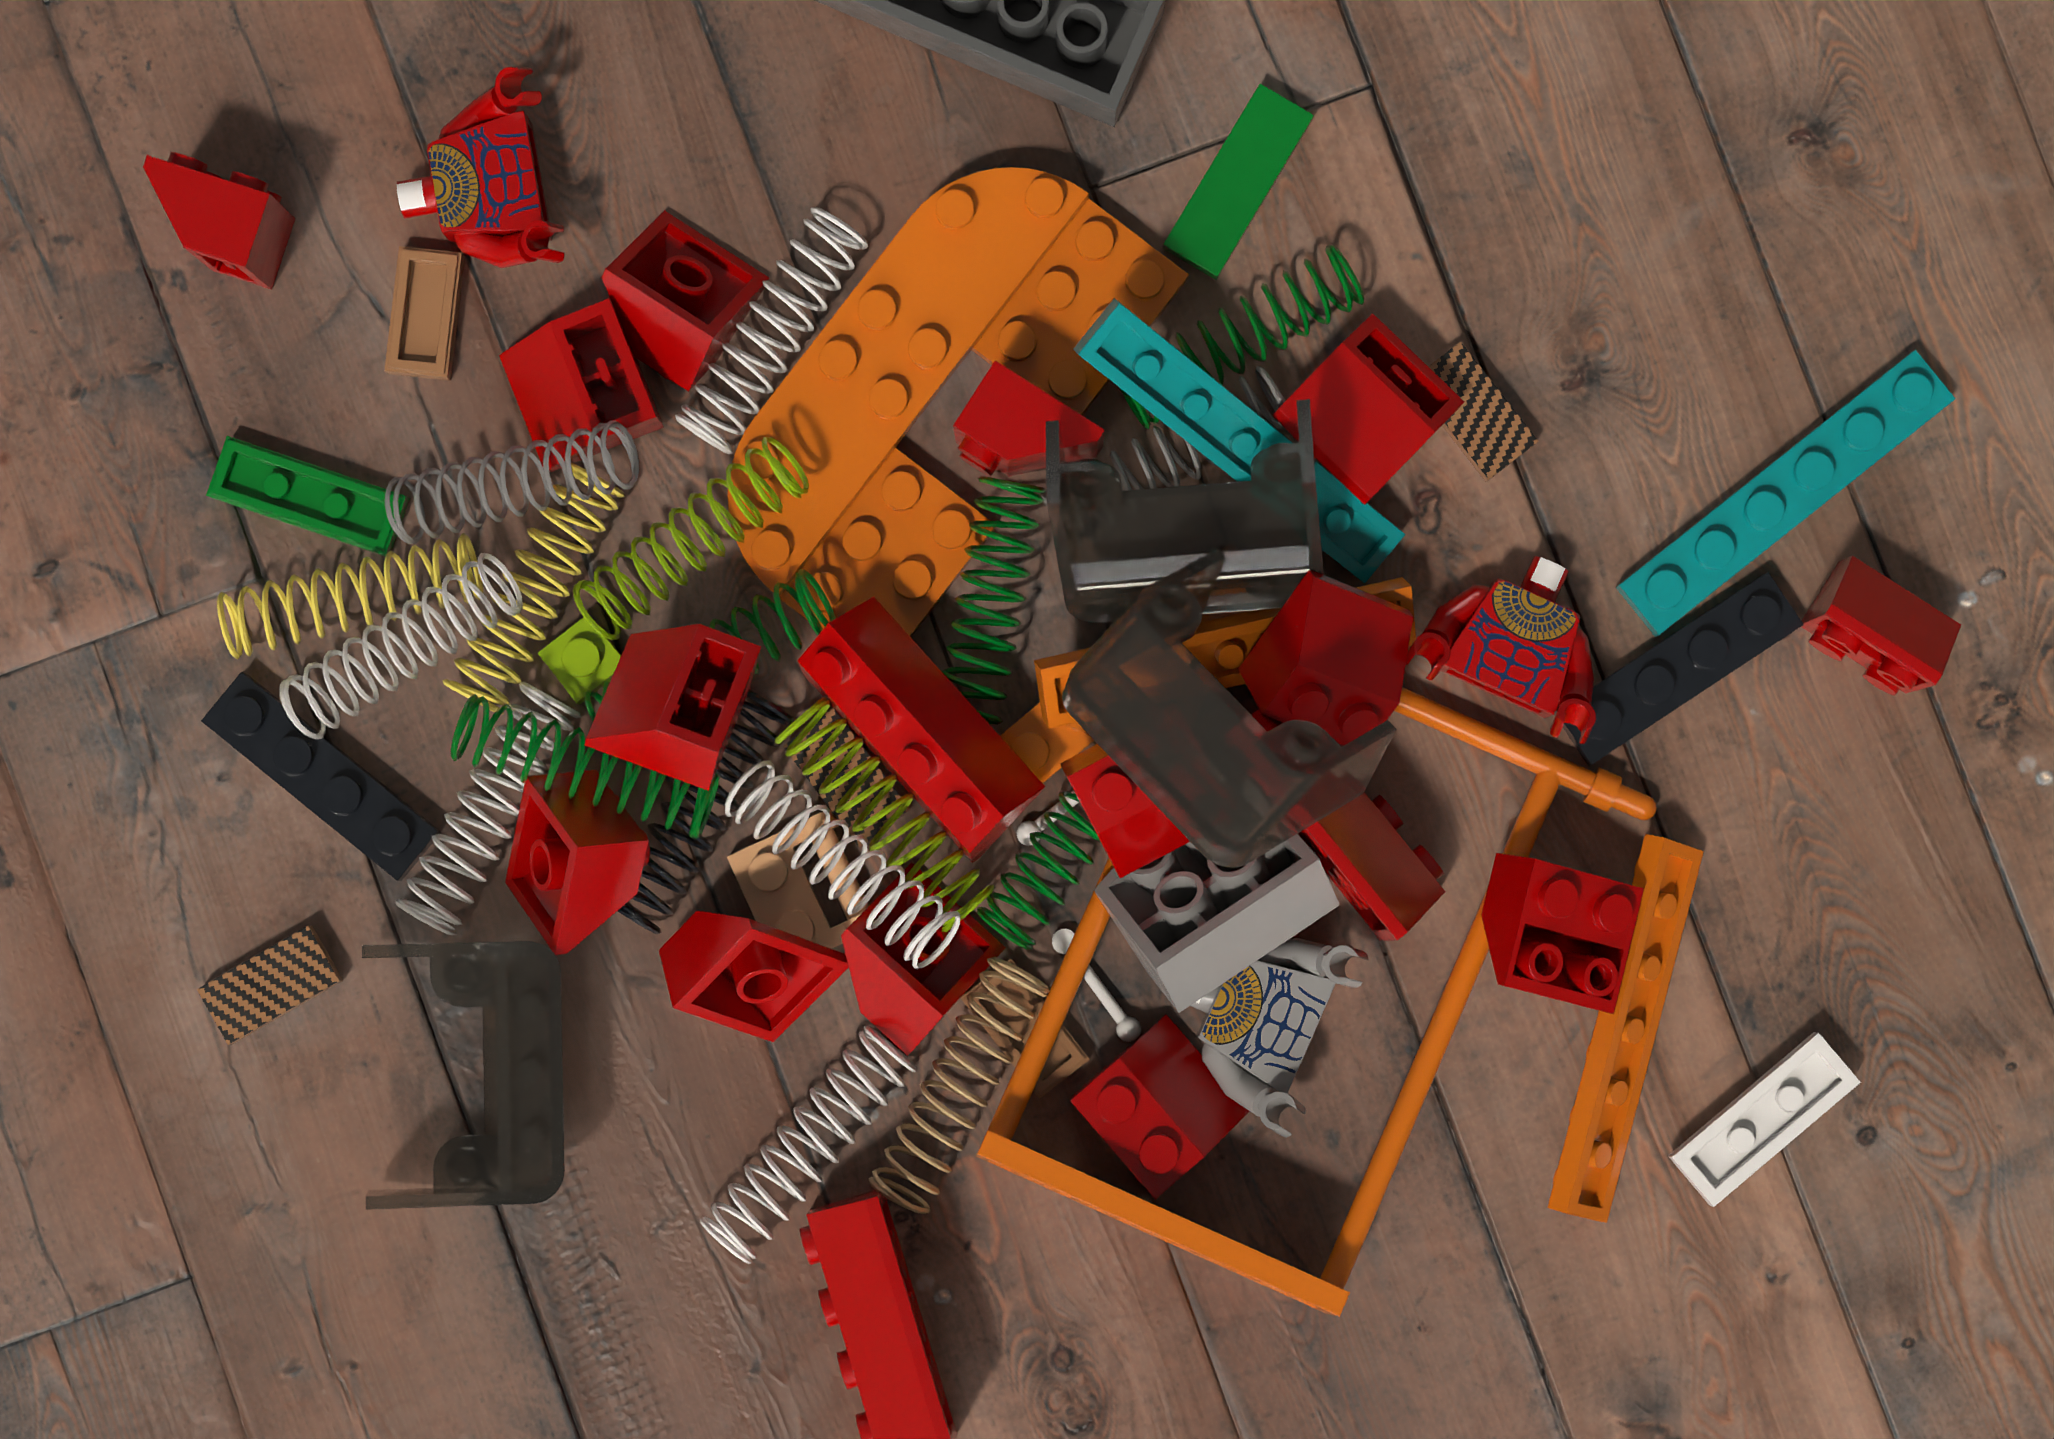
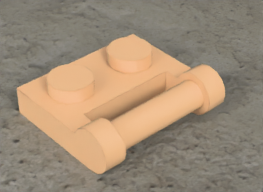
M830 810V822H831V821H833V820H836V818H835L833 812ZM824 812L808 818L795 841L779 854L772 852L773 843L779 834L777 833L727 856L757 922L833 949L842 945L841 935L869 906L866 903L857 913L848 915L847 906L853 895L860 888L855 878L848 889L838 897L847 921L831 928L803 866L797 869L791 868V860L796 852L795 847L801 845L816 829L824 825L826 818ZM798 824L794 825L789 830V832L782 839L778 848L787 841V839L792 835ZM839 825L828 828L823 842L816 851L819 859L839 842L834 831ZM816 837V838L812 841V844L815 843V841L817 840L818 837ZM836 852L823 865L824 869L829 865ZM844 852L835 867L827 875L831 885L843 869L850 864ZM851 870L846 875V877L841 881L835 892L845 883V881L849 878L853 870ZM864 894L861 895L854 907L862 900Z

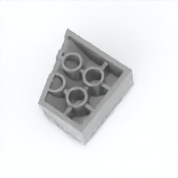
M1223 746L1211 758L1209 763L1235 818L1122 878H1119L1115 868H1113L1094 889L1097 897L1147 973L1178 1013L1340 905L1320 859Z

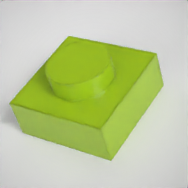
M584 617L538 652V655L579 705L585 701L587 690L596 692L603 687L607 679H612L621 654L611 641L595 631Z

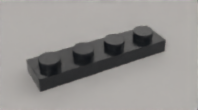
M1767 572L1593 686L1591 706L1596 713V721L1585 744L1579 743L1581 732L1575 725L1564 723L1563 729L1587 765H1592L1804 624L1769 572Z
M240 672L201 720V722L397 881H402L419 861V857H422L433 844L432 836L442 833L326 737L313 739L303 734L289 719L282 706V702L247 673ZM296 714L300 723L307 730L314 734L319 733L315 728H313L304 719H302L299 715Z

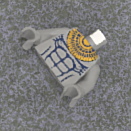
M1293 937L1190 1005L1206 1013L1196 1037L1204 1042L1202 1060L1225 1095L1256 1116H1259L1266 1127L1280 1136L1289 1137L1292 1135V1133L1282 1128L1279 1124V1116L1284 1109L1294 1107L1304 1115L1306 1113V1107L1290 1096L1288 1091L1335 984L1358 988L1363 983L1348 978L1345 973V965L1350 958L1355 956L1368 960L1367 953L1360 949L1343 945L1333 948L1330 945Z

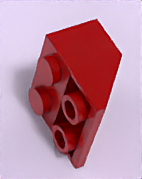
M170 152L168 161L147 155L143 168L183 247L214 272L272 290L296 219L280 204L282 197L267 190L269 184L260 179L232 171L229 180H225L216 174L206 171L208 167L206 163L180 153Z
M610 298L548 322L499 355L532 441L543 440L548 443L555 435L564 434L570 437L577 429H587L592 432L593 428L599 423H608L609 421H617L624 426L632 436V439L664 428L639 362L634 356ZM603 429L596 434L600 439ZM608 430L606 435L607 450L623 444L613 431ZM579 435L574 441L583 449L587 456L590 436ZM565 440L557 441L552 446L561 454L565 461L568 442ZM594 440L593 455L601 453V448ZM536 446L535 449L543 466L546 447ZM573 446L571 448V463L582 460ZM551 451L549 454V473L562 468Z
M1372 313L1330 354L1272 416L1365 505L1461 407L1464 401Z
M1853 555L1838 562L1801 620L1804 624L1801 627L1812 634L1808 642L1814 648L1838 661H1842L1846 655L1866 668L1862 676L1869 683L1894 696L1899 690L1907 694L1935 686L1944 673L1961 628L1960 623Z
M702 624L630 634L588 732L585 746L709 791L751 687L762 646Z
M1496 853L1481 917L1497 984L1614 1014L1644 888L1535 858Z

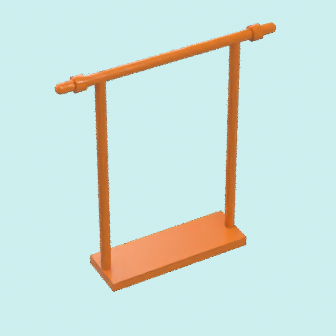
M1139 570L1129 572L1124 579V587L1129 594L1154 605H1157L1182 584V582L1173 579L1171 584ZM1402 687L1400 703L1394 710L1395 712L1536 774L1502 854L1529 857L1559 785L1584 795L1583 802L1605 812H1608L1612 807L1639 820H1649L1655 815L1657 806L1654 799L1621 784L1623 779L1621 776L1600 767L1593 772ZM1210 692L1181 698L1176 704L1185 715L1192 730ZM1109 857L1096 887L1114 868ZM1487 890L1320 1279L1011 1141L1109 921L1110 915L1095 891L1092 893L976 1157L1323 1313L1340 1317L1350 1292L1344 1290L1489 951L1481 917Z

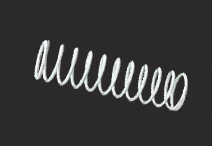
M812 207L810 209L811 214L832 232L809 219H803L804 224L831 244L846 259L849 265L817 253L795 239L790 240V244L820 267L835 285L815 279L782 260H777L776 262L780 268L813 294L822 306L803 300L769 281H763V286L792 308L808 326L793 322L755 301L749 302L752 309L782 332L795 347L774 340L742 322L736 323V327L764 349L781 367L764 362L729 343H722L723 348L754 373L767 388L747 381L714 363L708 364L711 371L736 390L753 408L737 403L704 385H695L696 390L727 415L740 429L720 422L689 405H682V411L694 421L681 414L675 415L676 420L681 425L724 453L733 454L732 447L708 423L736 435H743L746 427L721 402L749 414H757L760 411L757 402L737 383L761 393H773L774 389L771 382L752 363L776 373H785L787 366L784 360L768 344L788 352H800L801 347L798 340L781 323L803 332L813 331L814 324L812 320L797 304L815 311H826L828 306L824 297L811 284L830 291L840 290L841 283L838 277L826 264L842 270H852L855 267L854 261L840 244L857 250L867 249L868 247L867 240L861 234L821 208ZM831 222L835 223L849 234L845 233L844 231L833 225Z
M480 553L477 562H466L462 569V576L456 574L446 575L442 582V589L427 587L423 592L422 602L415 599L407 600L403 605L402 614L390 612L385 615L382 627L375 624L368 625L363 631L362 639L352 637L345 641L343 652L336 649L330 650L325 654L323 664L318 662L309 663L304 669V676L290 675L281 682L279 688L282 706L289 719L303 734L313 739L323 738L326 725L330 728L338 729L340 717L335 704L317 683L308 678V673L313 668L318 667L322 668L327 688L337 705L348 715L358 716L360 707L354 691L338 672L328 666V660L331 656L335 655L342 656L347 676L358 694L368 703L377 704L379 692L373 678L358 660L347 653L348 647L352 643L362 644L367 664L379 683L387 690L397 691L399 682L392 665L374 645L367 641L368 634L374 630L382 632L388 654L401 673L408 678L416 679L418 667L412 653L397 635L387 629V623L391 618L397 617L402 619L404 632L415 653L427 665L436 666L438 656L432 641L416 622L407 617V610L412 605L422 607L428 629L441 648L448 653L456 654L458 644L452 629L444 618L427 604V597L430 593L437 592L442 594L444 606L456 629L467 640L476 641L478 632L472 617L465 607L453 595L447 592V584L450 580L456 579L462 582L464 593L475 615L487 627L496 628L498 620L491 603L480 589L467 579V571L470 567H478L483 584L499 607L507 614L516 616V614L521 612L523 602L519 587L511 573L496 557L488 553ZM484 559L492 561L502 571L513 588L517 603L505 582L493 570L483 564ZM486 573L499 584L506 594L511 607L493 589ZM470 589L480 598L482 603L487 608L491 616L492 623L486 619V617L478 608L470 592ZM449 600L459 609V611L466 619L469 627L471 628L472 636L463 628V626L458 621L457 617L455 616ZM429 613L444 628L453 648L449 647L440 637ZM409 625L424 640L433 661L427 658L420 650L413 638ZM389 637L404 652L412 666L413 673L409 672L399 661L389 641ZM369 649L387 668L392 678L393 686L387 683L380 675L373 663ZM349 661L368 681L374 698L368 696L360 687L353 675ZM329 673L341 683L349 694L354 711L349 709L338 696ZM296 680H301V681H303V685H301L300 683L296 682ZM289 685L295 686L308 699L311 708L320 722L321 730L319 733L314 734L300 723L290 702ZM309 685L326 701L332 711L335 723L330 722L323 715L317 701L312 696Z
M520 682L521 691L557 718L561 729L574 730L573 724L549 704L575 718L581 717L579 712L532 685ZM509 705L513 711V717L518 721L522 717L518 712L527 714L531 711L536 719L549 723L555 720L520 705ZM527 720L524 726L531 730V722ZM494 727L496 734L505 741L507 727ZM537 727V735H539L541 730ZM522 732L518 733L517 738L530 742L529 735ZM546 735L540 747L553 751L555 740ZM514 741L512 748L526 758L528 751ZM490 747L484 748V757L497 767L499 761L491 754L501 757L502 751ZM508 754L507 760L521 766L525 765V760ZM535 757L530 769L547 774L549 772L548 767ZM506 766L503 772L517 783L483 770L473 769L469 771L471 778L503 804L469 791L456 792L458 799L468 809L490 825L454 812L444 814L447 823L476 846L443 834L432 836L434 844L462 867L432 856L419 857L424 869L448 888L421 878L412 877L406 879L409 888L434 909L406 899L395 900L396 905L405 912L448 935H455L457 933L452 926L444 921L459 926L462 925L461 920L426 895L414 883L437 890L465 903H474L472 896L441 875L427 862L443 866L479 882L487 881L483 873L451 851L440 840L457 845L488 859L499 860V856L494 850L462 828L453 819L468 823L505 839L512 838L510 831L466 798L479 801L518 817L520 808L479 777L482 776L523 793L525 782L521 783L520 776Z
M770 760L760 761L749 768L729 792L725 802V814L728 817L735 816L737 824L747 822L761 808L772 789L773 783L785 780L789 787L787 794L777 800L760 818L754 829V838L760 839L768 835L785 814L791 798L797 795H804L807 799L805 810L796 815L781 830L773 843L772 852L779 854L785 851L804 828L810 813L822 810L826 817L824 825L816 829L799 846L792 857L791 868L797 869L807 863L823 842L828 828L841 825L844 829L842 840L826 852L815 865L809 877L810 883L816 884L821 882L835 867L847 843L859 840L863 844L861 855L853 860L837 876L829 889L828 898L830 900L836 899L842 895L859 874L865 859L878 855L881 858L879 871L871 876L853 895L847 906V913L852 915L861 910L877 890L883 876L893 870L898 871L900 874L898 887L886 895L873 909L867 919L866 929L872 930L880 925L897 903L902 891L910 886H916L919 889L916 903L909 907L891 926L886 934L885 944L887 946L897 942L908 930L921 906L930 901H935L938 904L935 919L919 931L904 953V960H912V966L915 969L923 968L932 963L955 936L960 925V913L958 911L943 913V901L939 896L924 898V885L921 881H908L905 883V870L901 865L886 867V854L882 850L867 852V839L863 835H852L849 837L848 824L845 820H833L830 822V809L826 805L812 806L811 794L807 790L793 791V780L789 775L775 776L774 764ZM767 766L768 773L764 782L748 795L738 810L732 812L730 805L741 785L757 769ZM755 804V806L744 817L741 818L742 814L745 811H747L752 805ZM782 805L774 820L759 833L767 819ZM800 821L792 835L778 848L784 836ZM818 837L808 853L797 862L802 852ZM836 852L829 865L816 877L821 867ZM851 870H853V872L845 881V883L835 892L841 881L846 877V875ZM871 886V888L869 889V891L867 892V894H866V895L862 898V900L854 907V905L856 904V902L858 901V899L861 897V895ZM889 902V904L887 905V907L885 908V910H884V911L881 913V915L874 921V919L876 918V916L878 915V913H879V912L883 909V907ZM955 917V922L940 946L927 959L918 963L921 951L937 929L946 921ZM906 920V922L904 923V925H903V926L900 928V930L894 935V933H895L896 930L899 928V926Z
M864 1026V1030L859 1032V1037L867 1050L883 1068L853 1050H843L844 1060L866 1087L839 1070L827 1069L826 1075L828 1080L849 1105L823 1089L811 1088L810 1095L812 1100L830 1122L804 1107L793 1108L796 1120L813 1141L790 1127L778 1126L777 1133L779 1138L796 1159L774 1146L762 1145V1156L777 1176L757 1165L746 1164L744 1166L745 1174L759 1194L741 1184L730 1183L728 1185L729 1195L743 1213L724 1203L713 1202L711 1209L719 1224L706 1216L700 1217V1223L708 1233L743 1262L753 1263V1259H757L756 1253L734 1232L717 1208L739 1218L768 1240L773 1239V1234L749 1211L739 1199L734 1189L752 1197L783 1220H789V1215L765 1191L750 1170L770 1179L801 1202L806 1201V1196L780 1170L767 1151L783 1158L816 1182H822V1176L795 1149L783 1132L804 1142L831 1162L839 1163V1158L811 1129L800 1113L817 1121L849 1144H855V1138L827 1109L817 1094L841 1107L866 1125L872 1124L870 1117L848 1095L833 1075L851 1084L880 1105L888 1106V1100L862 1073L850 1056L867 1065L895 1085L904 1087L903 1079L867 1039L869 1038L879 1044L912 1072L917 1071V1066L871 1026Z

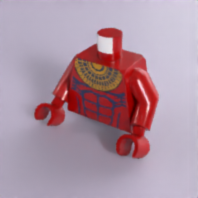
M506 67L502 69L496 77L495 86L474 99L441 129L439 139L427 145L431 176L397 181L396 184L399 205L404 219L438 213L442 233L450 242H456L462 253L499 268L531 263L538 259L552 263H560L564 260V252L548 248L549 241H552V235L556 232H564V226L549 222L533 124L524 111L515 112L518 106H535L542 100L540 91L522 92L521 90L524 77L533 73L530 67Z
M1534 556L1520 587L1500 578L1492 582L1489 587L1484 585L1470 586L1436 609L1422 634L1416 638L1408 649L1406 665L1409 664L1415 655L1425 657L1429 661L1431 671L1426 677L1428 680H1433L1441 671L1543 718L1554 715L1557 707H1559L1550 727V734L1553 737L1558 738L1564 723H1570L1575 725L1581 732L1579 743L1585 744L1596 721V713L1591 706L1594 674L1589 640L1587 635L1578 628L1580 615L1555 603L1569 571L1550 560Z

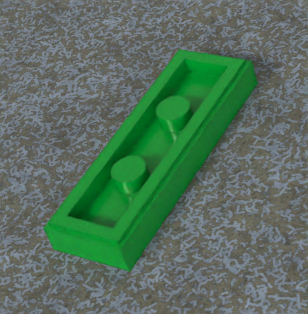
M1259 84L1165 240L1162 249L1217 280L1311 124L1314 115L1264 85Z
M229 436L226 437L206 496L386 557L389 551H392L397 537L386 514V489ZM391 491V492H390V506H391V511H392V515H393V518H394V512H393V496H394V492ZM399 494L398 507L402 522L410 498Z

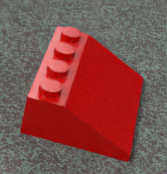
M1260 709L1232 729L1220 742L1221 746L1224 747L1321 861L1326 875L1380 941H1398L1411 930L1446 892L1437 882V879L1444 875L1441 867L1421 844L1413 850L1406 844L1396 831L1404 824L1403 821L1380 794L1371 801L1356 782L1363 775L1361 769L1340 745L1331 751L1318 735L1262 715Z

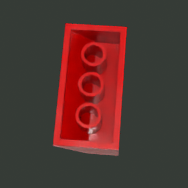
M874 596L830 621L797 660L807 680L823 697H827L830 700V705L842 718L847 719V724L859 737H863V742L876 756H880V761L893 775L897 776V780L910 794H913V798L926 812H930V817L943 831L947 832L948 837L960 850H963V853L972 863L988 850L1046 787Z
M873 1190L809 1210L806 1214L809 1225L799 1228L800 1236L809 1264L813 1265L821 1262L828 1286L818 1290L822 1311L828 1327L840 1326L846 1350L837 1352L840 1371L847 1390L858 1387L865 1412L855 1414L861 1439H957L958 1433L887 1198L881 1194V1191Z

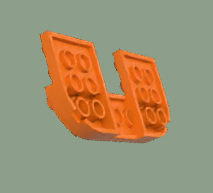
M1008 167L979 171L947 184L923 202L911 215L745 430L737 446L732 463L745 466L747 450L752 448L763 450V437H772L785 446L802 467L809 483V490L807 494H802L801 498L793 497L780 483L767 459L761 455L752 454L750 463L753 471L767 482L783 505L782 513L774 512L762 500L747 473L737 468L731 471L733 485L751 500L764 520L763 528L755 527L749 522L736 505L728 489V511L736 519L745 535L744 542L736 541L744 559L755 575L773 594L774 586L777 582L787 584L796 591V573L800 569L809 572L822 588L836 618L874 596L905 632L912 637L973 557L967 555L964 549L971 545H983L989 538L973 531L969 524L974 521L991 520L896 448L899 442L971 350L990 365L996 360L1083 416L1110 380L1079 356L1073 348L1114 298L1148 326L1152 327L1187 282L1189 274L1090 200L1088 192L1062 177L1029 168ZM767 442L771 455L792 474L800 488L803 489L802 480L791 462L777 447ZM762 487V489H763L764 492L767 494V496L772 500V498L770 497V495H769V494L765 491V489ZM743 502V504L745 505V507L747 508V510H748V511L752 514V516L756 519V517L754 516V514L752 513V511L749 509V507ZM731 524L733 531L737 534L736 530ZM981 527L992 532L996 529V527ZM804 577L815 603L830 622L820 597L810 582ZM780 588V600L807 620L799 603L789 592ZM817 618V620L819 621V623H820L822 629H824L825 626H824V625L820 622V620Z

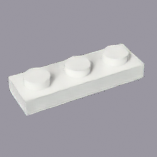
M1813 1032L1669 1154L1668 1157L1710 1206L1715 1207L1861 1082L1819 1033Z

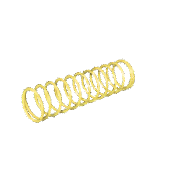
M571 463L573 476L588 486L586 469ZM598 477L601 485L604 488H608L610 483ZM554 484L553 488L556 494L565 499L567 488ZM595 484L593 491L604 498L609 504L593 498L582 500L573 490L569 504L597 525L584 522L549 507L545 511H540L542 515L585 547L535 528L526 529L530 537L572 568L521 549L515 550L514 552L518 559L558 588L555 589L510 572L519 590L547 611L523 603L522 609L546 618H558L557 612L552 606L518 581L560 597L570 596L565 585L533 561L567 574H582L580 567L572 559L545 539L581 553L590 554L594 552L592 545L584 537L560 519L591 531H606L604 523L596 515L573 499L576 498L610 511L618 509L616 501L610 495L603 494ZM614 487L611 492L612 495L619 498L625 497L622 490ZM497 593L504 602L510 604L507 596ZM520 613L513 617L533 632L497 619V625L535 640L546 639L544 632ZM484 615L492 623L491 616ZM484 625L520 653L481 638H477L476 641L467 640V643L508 675L463 658L454 659V663L464 674L494 696L452 680L444 679L442 681L445 686L467 698L474 694L478 698L484 696L488 700L489 710L496 712L499 707L493 703L503 706L509 705L508 698L466 666L504 681L519 684L521 682L520 676L481 646L524 662H532L534 660L528 650L497 627L489 628Z
M465 533L460 535L457 542V561L448 544L441 539L436 540L433 547V567L424 550L414 545L411 547L408 555V570L399 555L393 551L387 553L384 560V576L376 562L369 557H365L360 565L359 580L351 567L343 562L340 563L335 573V586L327 573L319 568L316 569L311 578V592L304 580L295 574L291 575L288 580L286 596L278 584L271 580L267 581L262 591V602L256 592L247 586L242 587L238 596L237 606L230 596L221 592L217 597V612L227 648L236 659L241 657L243 648L248 656H251L253 652L244 619V595L246 592L250 594L259 609L264 621L270 649L275 650L277 647L268 608V592L271 586L277 592L285 608L294 643L299 645L301 637L294 616L292 596L293 582L295 580L301 586L309 602L317 634L323 639L325 631L319 614L317 599L318 575H321L326 582L335 601L342 630L347 633L349 625L342 598V569L346 570L356 588L367 625H373L366 589L367 563L370 564L380 582L388 604L389 613L396 612L390 578L391 557L394 558L403 574L411 598L419 601L414 567L415 551L422 558L433 586L442 589L439 570V546L441 545L446 552L455 574L462 576L464 565L466 562H470L469 556L471 561L477 562L471 540ZM470 567L467 571V578L483 593V584L478 567H473L474 576ZM457 580L460 586L463 600L468 604V600L463 590L462 582ZM436 592L439 607L444 610L442 594ZM473 592L475 598L480 601V598ZM223 600L232 621L237 651L233 646L227 628ZM414 605L415 613L420 615L422 612L421 606Z

